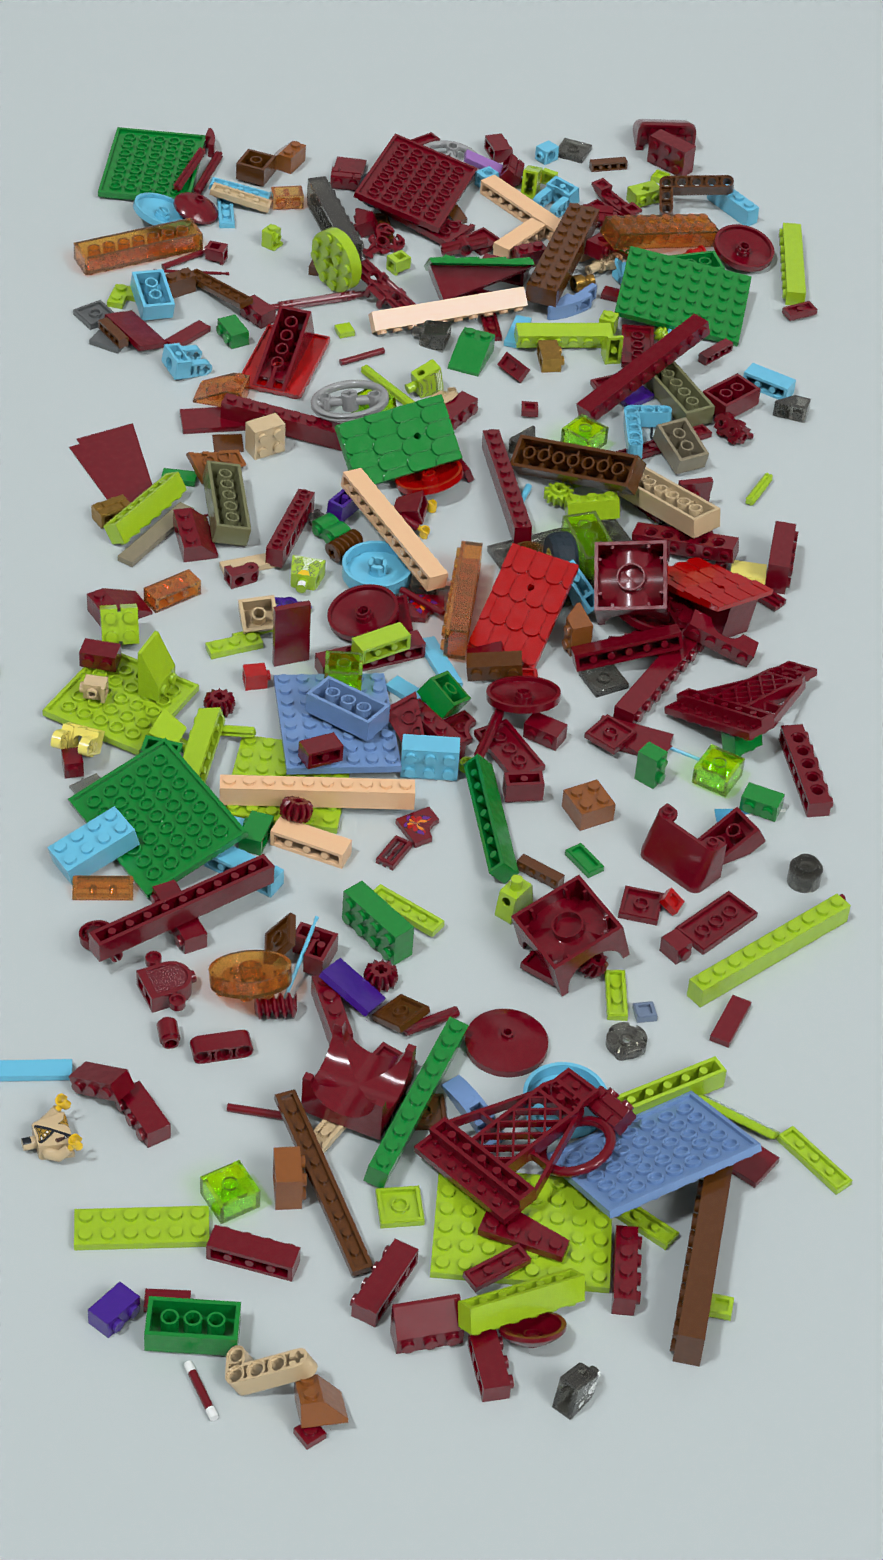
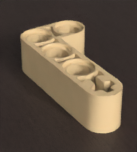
M237 1345L232 1347L226 1355L225 1379L237 1394L242 1396L300 1381V1379L310 1378L316 1373L318 1365L303 1348L254 1360L243 1346Z

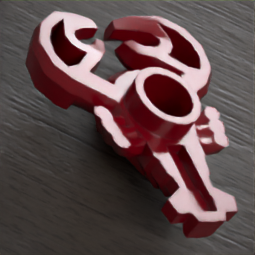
M380 223L375 227L374 234L368 238L371 244L369 248L362 249L363 256L366 259H373V254L381 253L384 255L391 250L394 253L403 250L405 239L401 235L396 234L392 244H390L389 238L385 236H390L391 232L394 234L395 230L387 223Z

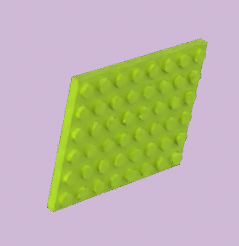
M440 1172L438 1174L430 1278L466 1281L463 1278L464 1271L512 1246L477 1235L486 1210ZM517 1173L533 1187H535L541 1176L538 1174ZM549 1176L538 1198L521 1213L570 1240L563 1261L559 1262L525 1251L531 1258V1264L495 1283L515 1285L573 1268L585 1275L586 1292L609 1293L612 1218L610 1219L565 1178Z

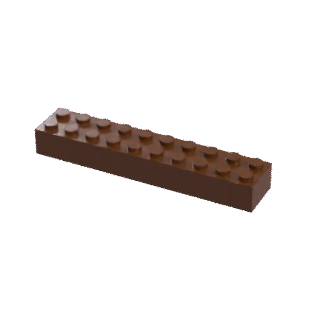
M578 203L569 204L526 284L527 301L556 307L585 251L587 239L592 237L598 226L600 209L592 206H583Z
M733 1165L718 1170L714 1174L707 1175L703 1179H699L694 1205V1212L696 1213H693L670 1345V1352H674L673 1362L700 1367Z

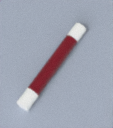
M191 1360L186 1361L184 1367L210 1421L217 1420L219 1416Z

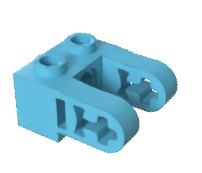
M555 176L546 183V187L535 195L533 201L542 207L554 201L555 203L551 206L550 212L560 218L570 203L580 202L579 187Z
M164 344L161 361L174 380L205 376L212 371L210 362L207 359H201L202 351L197 345Z

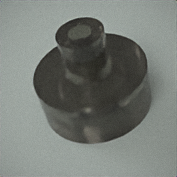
M315 509L314 512L308 515V524L312 526L313 520L325 514L319 509Z

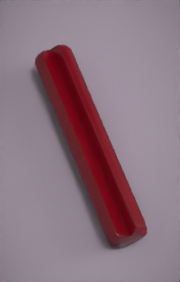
M453 1006L420 1019L403 1031L405 1036H409L446 1022L449 1017L457 1018L460 1016V1012L457 1006Z

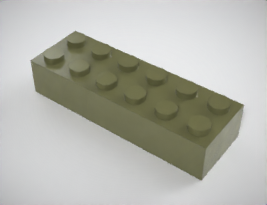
M675 361L644 384L662 405L672 408V417L675 420L686 417L692 427L713 422L715 406Z
M207 460L202 477L212 542L247 546L251 525L241 465Z

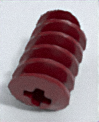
M287 992L285 998L282 993H278L277 999L274 993H270L268 999L265 993H262L260 999L254 993L255 1014H257L259 1020L262 1019L263 1014L266 1015L267 1019H270L272 1013L275 1019H278L280 1013H282L284 1019L287 1018L288 1013L291 1014L292 1018H295L297 1013L296 992L293 998L290 992Z

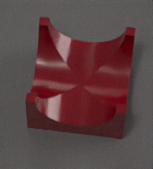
M667 540L595 542L594 612L598 625L605 624L612 617L629 614L648 615L660 619L662 623H670L668 603V562H670V554Z
M580 875L575 876L511 916L519 944L522 948L529 945L536 952L547 968L558 993L562 997L569 993L568 987L574 973L591 957L605 951H616L623 959L630 955L623 926Z
M337 1018L334 1023L332 1039L320 1069L315 1076L306 1072L302 1078L301 1104L305 1113L380 1140L413 1081L417 1046L408 1044L405 1052L395 1057L376 1055L357 1044L346 1028V1021Z

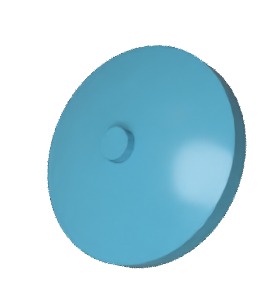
M141 193L134 200L133 209L136 214L155 227L167 231L183 232L189 230L193 224L192 221L185 219L176 211L173 204L174 199L157 193Z

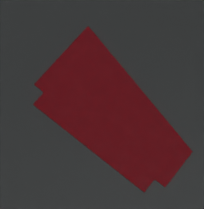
M133 423L77 438L76 440L79 444L69 447L107 500L123 494L131 503L152 486Z

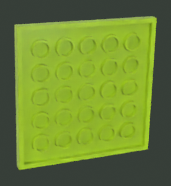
M121 653V660L116 672L83 667L49 702L42 712L43 716L62 724L71 722L105 731L104 742L138 755L140 754L145 735H147L163 708L175 717L199 691V685L177 676L176 682L169 687L167 694L163 695L159 702L138 695V660ZM86 674L108 677L109 692L105 703H101V700L83 698V693L79 692L80 682H84Z
M258 736L254 738H241L232 775L350 778V773L287 775L282 740ZM225 805L233 816L244 819L249 817L252 810L273 815L274 825L281 816L279 814L280 806ZM313 807V814L310 820L303 824L337 834L343 808Z

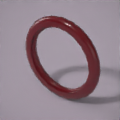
M583 1115L577 1127L592 1126L600 1129L606 1139L604 1148L597 1156L586 1163L571 1167L555 1165L551 1175L567 1178L577 1177L590 1173L603 1165L612 1155L616 1145V1134L612 1126L601 1118ZM547 1147L538 1155L548 1162Z

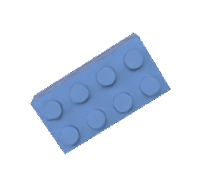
M327 676L306 693L305 711L368 741L389 723L390 705L331 676Z

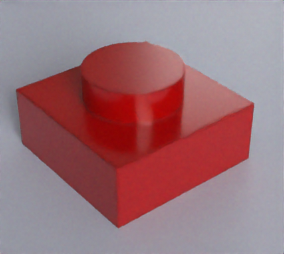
M672 887L666 890L659 901L672 916L678 913L685 902Z

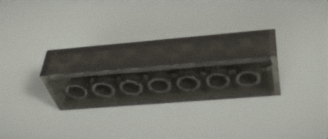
M326 176L308 178L307 206L320 230L323 231L335 227L345 232L354 243L362 262L364 243L360 240L358 232L355 231L354 224L350 222L349 215H346L344 206H341L340 199L337 198L331 183L328 182Z

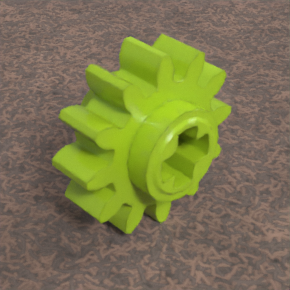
M555 481V484L548 483V487H544L543 498L547 499V503L552 502L553 506L560 505L562 507L565 497L574 495V489H570L571 485L566 486L564 482L558 483Z

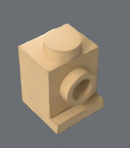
M86 674L84 682H80L79 692L83 693V698L101 700V703H105L109 692L108 677Z

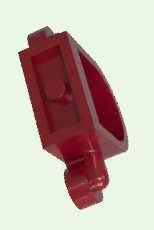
M157 951L148 952L145 956L147 967L136 971V982L151 1012L154 1013L167 1008L173 1011H182L186 1007V1001L191 996L192 983L197 981L195 972L190 970L185 964L177 961L162 962V955Z

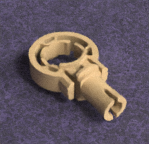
M613 252L600 261L595 259L592 261V264L585 266V273L588 275L595 272L603 273L606 270L617 269L615 258L623 262V256Z

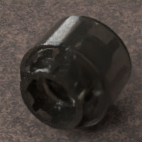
M801 854L793 858L787 874L788 885L800 893L816 891L820 886L822 878V864L811 854Z

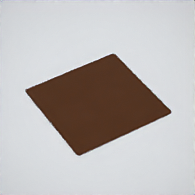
M242 434L212 435L214 452L222 450H239V452H244Z

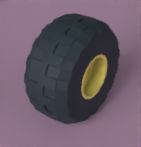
M568 531L552 532L545 537L543 553L569 562L574 560L579 565V552L573 534Z

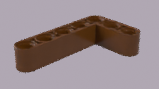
M730 175L663 176L659 182L660 219L664 222L672 220L673 196L729 195L734 190V178Z

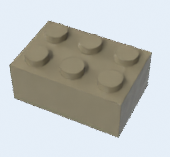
M686 417L656 426L653 440L676 475L705 467L709 452Z

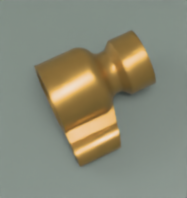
M580 274L570 278V287L576 293L591 283H596L593 274H588L585 277Z

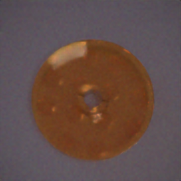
M244 950L229 953L214 960L208 969L210 988L217 996L240 999L242 1002H249L256 998L270 999L274 994L288 988L293 979L291 960L281 953L269 950Z

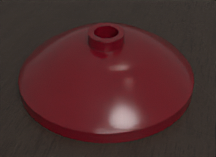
M184 192L178 194L174 199L173 204L176 211L189 221L198 224H211L217 220L218 210L211 200L201 194Z
M545 1312L535 1318H526L515 1324L502 1325L498 1332L512 1343L528 1348H537L559 1339L566 1332L567 1324L561 1315L554 1312Z

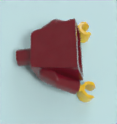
M424 491L396 498L394 504L396 511L414 531H420V538L427 539L430 528L427 525L422 527L420 525L423 524L427 511L430 513L436 512V500L430 499L428 501Z

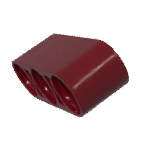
M247 1030L199 1035L190 1040L193 1060L198 1064L245 1058L254 1051L250 1033Z

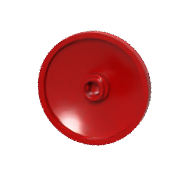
M455 461L395 479L397 489L403 494L407 495L424 491L425 495H430L447 490L457 484L462 479L464 472L462 464L459 461Z

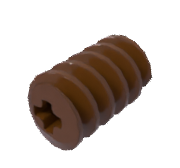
M356 529L349 530L325 544L326 553L334 562L339 563L348 549L363 542L362 534Z

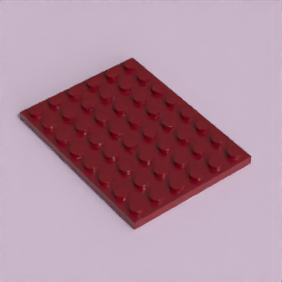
M395 133L355 191L353 197L376 208L385 210L390 214L399 216L404 220L411 221L418 226L425 227L432 232L439 233L475 176L478 168Z

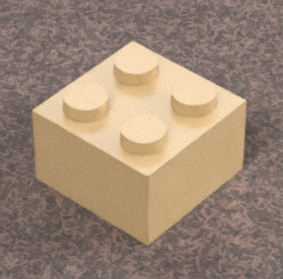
M276 413L246 422L245 449L254 460L285 451V423Z

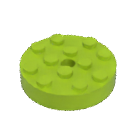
M335 227L317 233L312 240L311 258L319 274V279L335 292H345L356 287L361 279L362 268L358 251L352 240L345 232Z

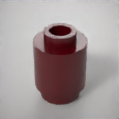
M163 1017L157 1022L159 1041L164 1048L173 1049L179 1045L180 1041L178 1023L175 1018Z

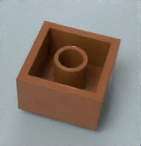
M598 779L563 790L562 808L579 831L614 820L616 804Z
M300 1146L273 1148L275 1210L302 1209V1200H306L307 1175L304 1171L305 1155H301Z

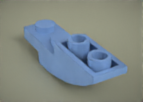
M591 283L574 295L567 293L561 297L556 307L548 306L547 319H564L591 308L592 301L596 299L597 285Z
M460 1075L441 1085L461 1115L488 1106L476 1090ZM491 1115L490 1117L495 1120V1115ZM481 1119L470 1122L476 1133L487 1126ZM489 1140L485 1145H497V1140Z

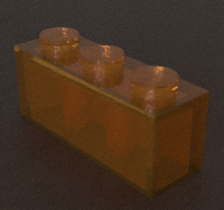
M187 569L145 587L144 602L155 613H158L200 595L201 580L190 569Z

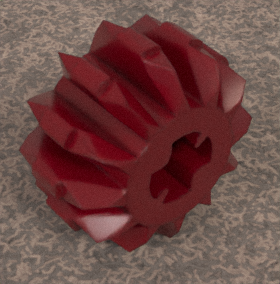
M219 687L218 690L212 689L211 692H206L203 706L204 708L220 707L223 716L227 717L228 714L233 713L235 697L233 692H228L227 689L221 690Z
M299 796L285 797L282 799L279 808L281 817L294 823H307L313 814L311 802Z
M603 952L584 962L579 967L578 972H582L584 978L589 977L593 979L601 976L609 965L606 961L608 957Z
M374 959L373 963L367 964L363 977L379 992L381 990L388 992L389 989H394L398 981V972L396 966L391 964V961L384 962L382 959L378 962Z

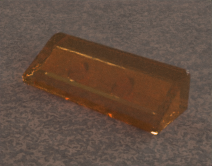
M73 876L72 900H133V876Z

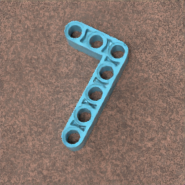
M628 405L624 407L623 427L627 454L638 455L642 459L643 436L641 427H656L658 424L671 421L672 408L670 406Z

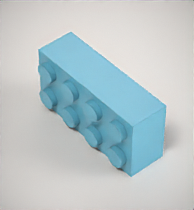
M114 806L47 848L53 863L71 885L74 886L140 844L135 829Z

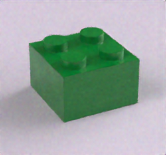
M449 671L430 677L417 691L421 700L442 719L458 713L472 699Z

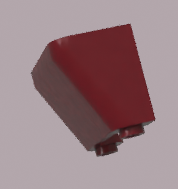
M638 119L634 122L633 137L636 150H643L644 145L649 144L650 135L660 129L695 145L696 127L689 121Z
M666 803L659 809L642 845L640 855L643 860L691 893L702 892L721 877L727 844L716 837H707L702 841L697 839L674 822L677 819L678 812L673 806Z

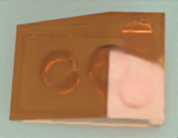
M230 373L202 380L193 398V403L221 407V402L227 393L247 398L250 392V375Z

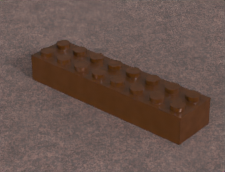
M521 434L510 461L512 469L517 474L634 496L646 467V463L638 455Z

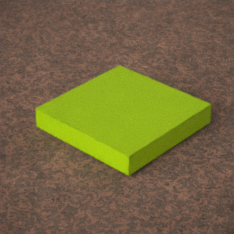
M419 1185L375 1189L380 1229L422 1226L425 1224Z

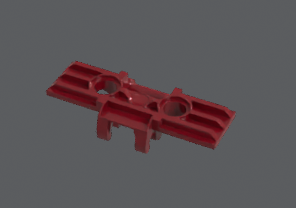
M368 259L361 262V280L368 285L364 296L369 298L372 293L377 298L376 307L378 309H381L383 303L391 308L416 304L406 295V291L393 283L385 272H381ZM370 276H375L377 280L371 279Z

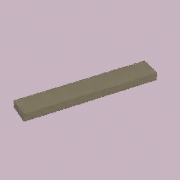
M179 502L120 553L118 561L130 567L136 565L174 531L173 510L194 508Z

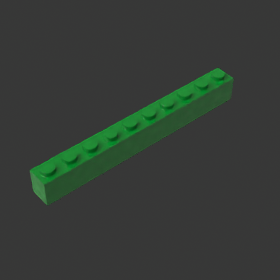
M449 1017L370 1161L363 1181L378 1188L385 1187L461 1046L469 1025Z

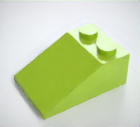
M154 631L138 652V695L159 702L163 695L167 694L169 687L176 682L177 674L175 673V664L159 632Z

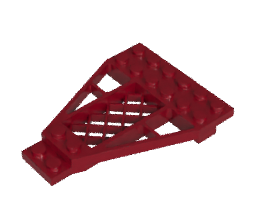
M787 661L777 667L768 668L748 679L699 691L687 688L676 694L677 701L664 707L665 714L750 741L761 734L767 733V731L773 729L805 690L806 682L817 676V668Z
M568 1067L557 1077L543 1082L533 1091L451 1119L443 1117L429 1128L430 1134L414 1146V1152L505 1225L538 1198L583 1117L584 1107L599 1096V1090ZM537 1103H540V1104H542V1105L544 1106V1108H532V1107H533L534 1105H536ZM505 1111L495 1120L490 1117L493 1114ZM531 1115H544V1120H531ZM547 1115H556L559 1120H547ZM520 1116H528V1120L516 1119H518ZM479 1119L487 1124L485 1128L473 1137H470L459 1128V1126ZM528 1127V1132H515L516 1128ZM531 1127H543V1132H531ZM505 1128H513L512 1132L500 1133ZM563 1135L548 1162L538 1155ZM489 1140H497V1145L484 1144ZM500 1140H512V1145H500ZM515 1140H528V1144H515ZM499 1152H512V1157H499ZM529 1161H534L544 1169L535 1187L516 1173Z

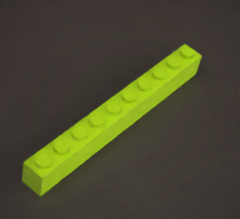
M833 895L690 978L687 996L701 1008L847 922L851 905L840 895Z

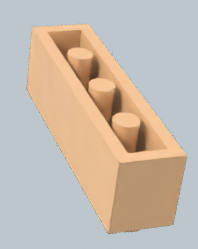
M533 218L528 219L494 242L493 255L512 259L513 246L541 241L545 238L546 224Z
M281 816L270 831V845L341 869L352 852L351 839L303 823L287 821V819H283Z

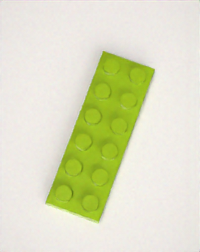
M209 1206L74 1209V1251L206 1247L209 1240Z

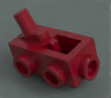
M726 412L720 413L715 417L714 428L717 429L716 433L722 437L727 436L728 442L736 445V443L744 444L747 439H753L754 434L750 433L751 429L746 426L744 421L735 419L734 414Z

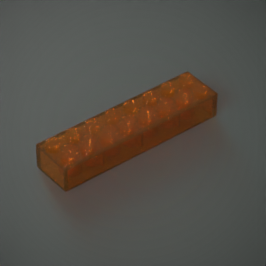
M704 213L613 215L605 217L600 233L614 250L630 249V246L641 249L692 248L699 245L714 247L713 242L719 229L709 219L708 215Z
M186 218L74 242V259L85 275H93L94 273L107 272L117 268L120 269L126 266L203 250V233L192 218Z
M461 541V547H457L446 613L444 615L445 625L442 626L441 634L442 638L445 639H441L440 650H444L443 656L448 658L465 660L480 576L483 543Z

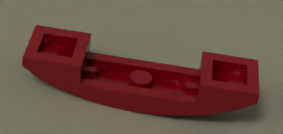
M604 178L592 182L591 185L594 191L607 205L614 206L616 210L627 216L632 213L636 215L642 213V209L634 202L627 203L612 191L613 185Z

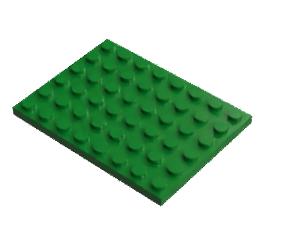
M117 127L98 189V197L135 200L136 196L141 193H157L175 199L178 194L193 192L200 163L180 191L174 190L173 184L198 148H204L205 135Z
M630 246L614 313H619L621 318L661 328L666 327L671 330L695 313L709 323L710 334L704 339L720 342L727 338L733 342V346L737 347L752 276Z
M166 737L68 798L70 805L85 823L115 806L135 829L140 845L115 860L148 900H150L152 895V886L174 879L176 882L248 836L246 829Z

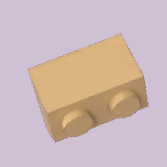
M274 595L238 600V612L244 634L273 630V607H276Z

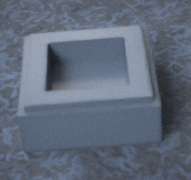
M653 1001L633 1003L632 1009L637 1023L657 1021L658 1016Z

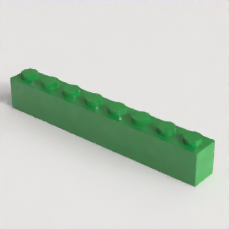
M476 754L463 764L489 874L505 884L511 880L513 875L519 874L493 765L479 754Z

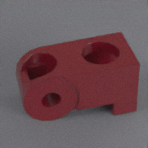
M247 562L237 567H232L231 565L224 566V580L231 589L252 584L258 580L259 566L254 562Z

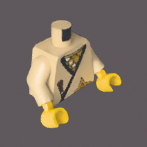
M63 1093L56 1096L55 1103L57 1105H53L44 1116L31 1125L32 1136L21 1138L23 1151L36 1149L40 1160L61 1162L65 1158L75 1157V1150L80 1151L83 1148V1144L80 1142L82 1138L76 1133L71 1134L65 1112L61 1111L71 1107V1102L67 1100V1096Z

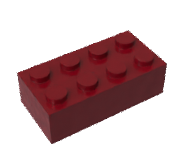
M775 521L765 585L773 589L775 593L785 595L786 588H790V577L793 572L799 531H795L796 524Z

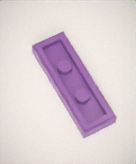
M468 149L465 151V163L479 169L490 166L499 172L500 178L502 164Z

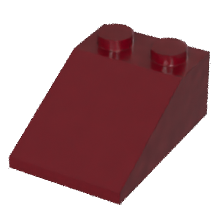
M102 588L87 593V610L100 627L99 606L116 605L118 612L121 611L120 604H137L138 619L153 614V611L136 591Z
M738 807L698 838L702 841L707 837H716L727 844L723 865L751 854L766 842L760 829Z

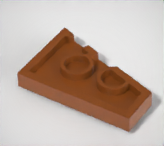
M239 450L203 451L202 453L188 452L186 454L201 484H203L202 476L207 460L240 464L241 468L246 466Z

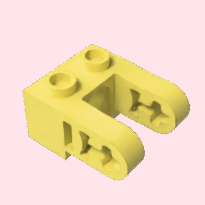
M71 722L64 723L62 729L53 732L51 747L57 749L78 747V754L93 757L101 752L105 731Z

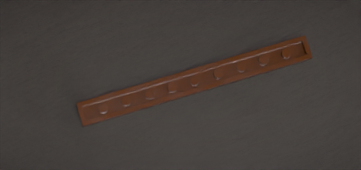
M293 1089L275 1094L274 1100L295 1147L300 1146L301 1155H305L304 1169L351 1276L372 1271V1261L296 1090Z

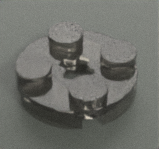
M620 1022L609 1028L605 1044L609 1052L615 1055L617 1060L624 1061L643 1055L646 1051L648 1038L646 1032L640 1026L636 1025L634 1027L630 1026L628 1022Z

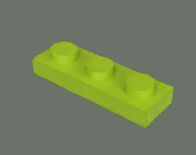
M258 632L205 643V649L211 660L263 648V641Z

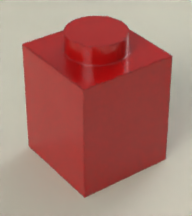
M265 662L243 665L242 679L245 691L267 689L271 675L270 670H266Z

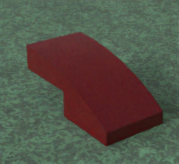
M208 128L205 135V149H208V157L211 158L215 153V134L212 128Z

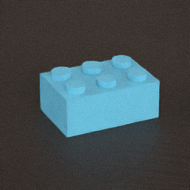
M164 270L132 272L130 287L141 319L173 318L175 303Z
M403 734L400 777L457 781L460 737Z

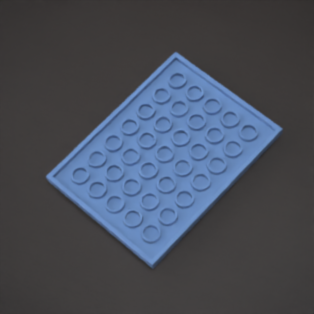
M384 673L274 675L273 682L287 775L401 772L402 765L396 734L390 722L372 738L365 741L305 711L306 693L327 676H331L390 705ZM334 732L344 745L343 761L307 769L298 757L299 741Z
M689 1091L637 1114L636 1119L631 1125H628V1128L622 1135L619 1136L615 1132L616 1145L609 1159L599 1168L581 1176L563 1178L611 1219L631 1209L638 1208L649 1201L656 1200L669 1192L676 1191L689 1183H694L700 1178L714 1174L716 1171L727 1166H732L738 1161L752 1157L754 1154L761 1152L762 1149L761 1143L693 1091ZM600 1130L566 1145L556 1165L571 1167L590 1161L604 1148L606 1142L604 1133ZM554 1151L547 1153L549 1160L552 1157Z

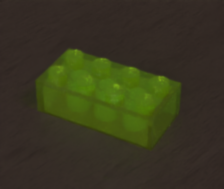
M596 511L565 515L562 517L561 531H568L573 534L579 552V567L584 576L593 575L595 542L613 541Z

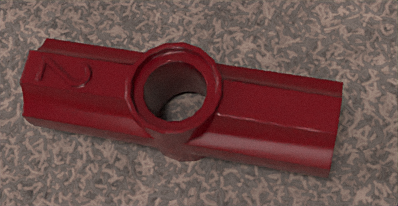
M485 233L472 237L461 235L455 241L440 244L442 256L445 254L449 256L455 254L467 256L473 250L485 248L489 245Z

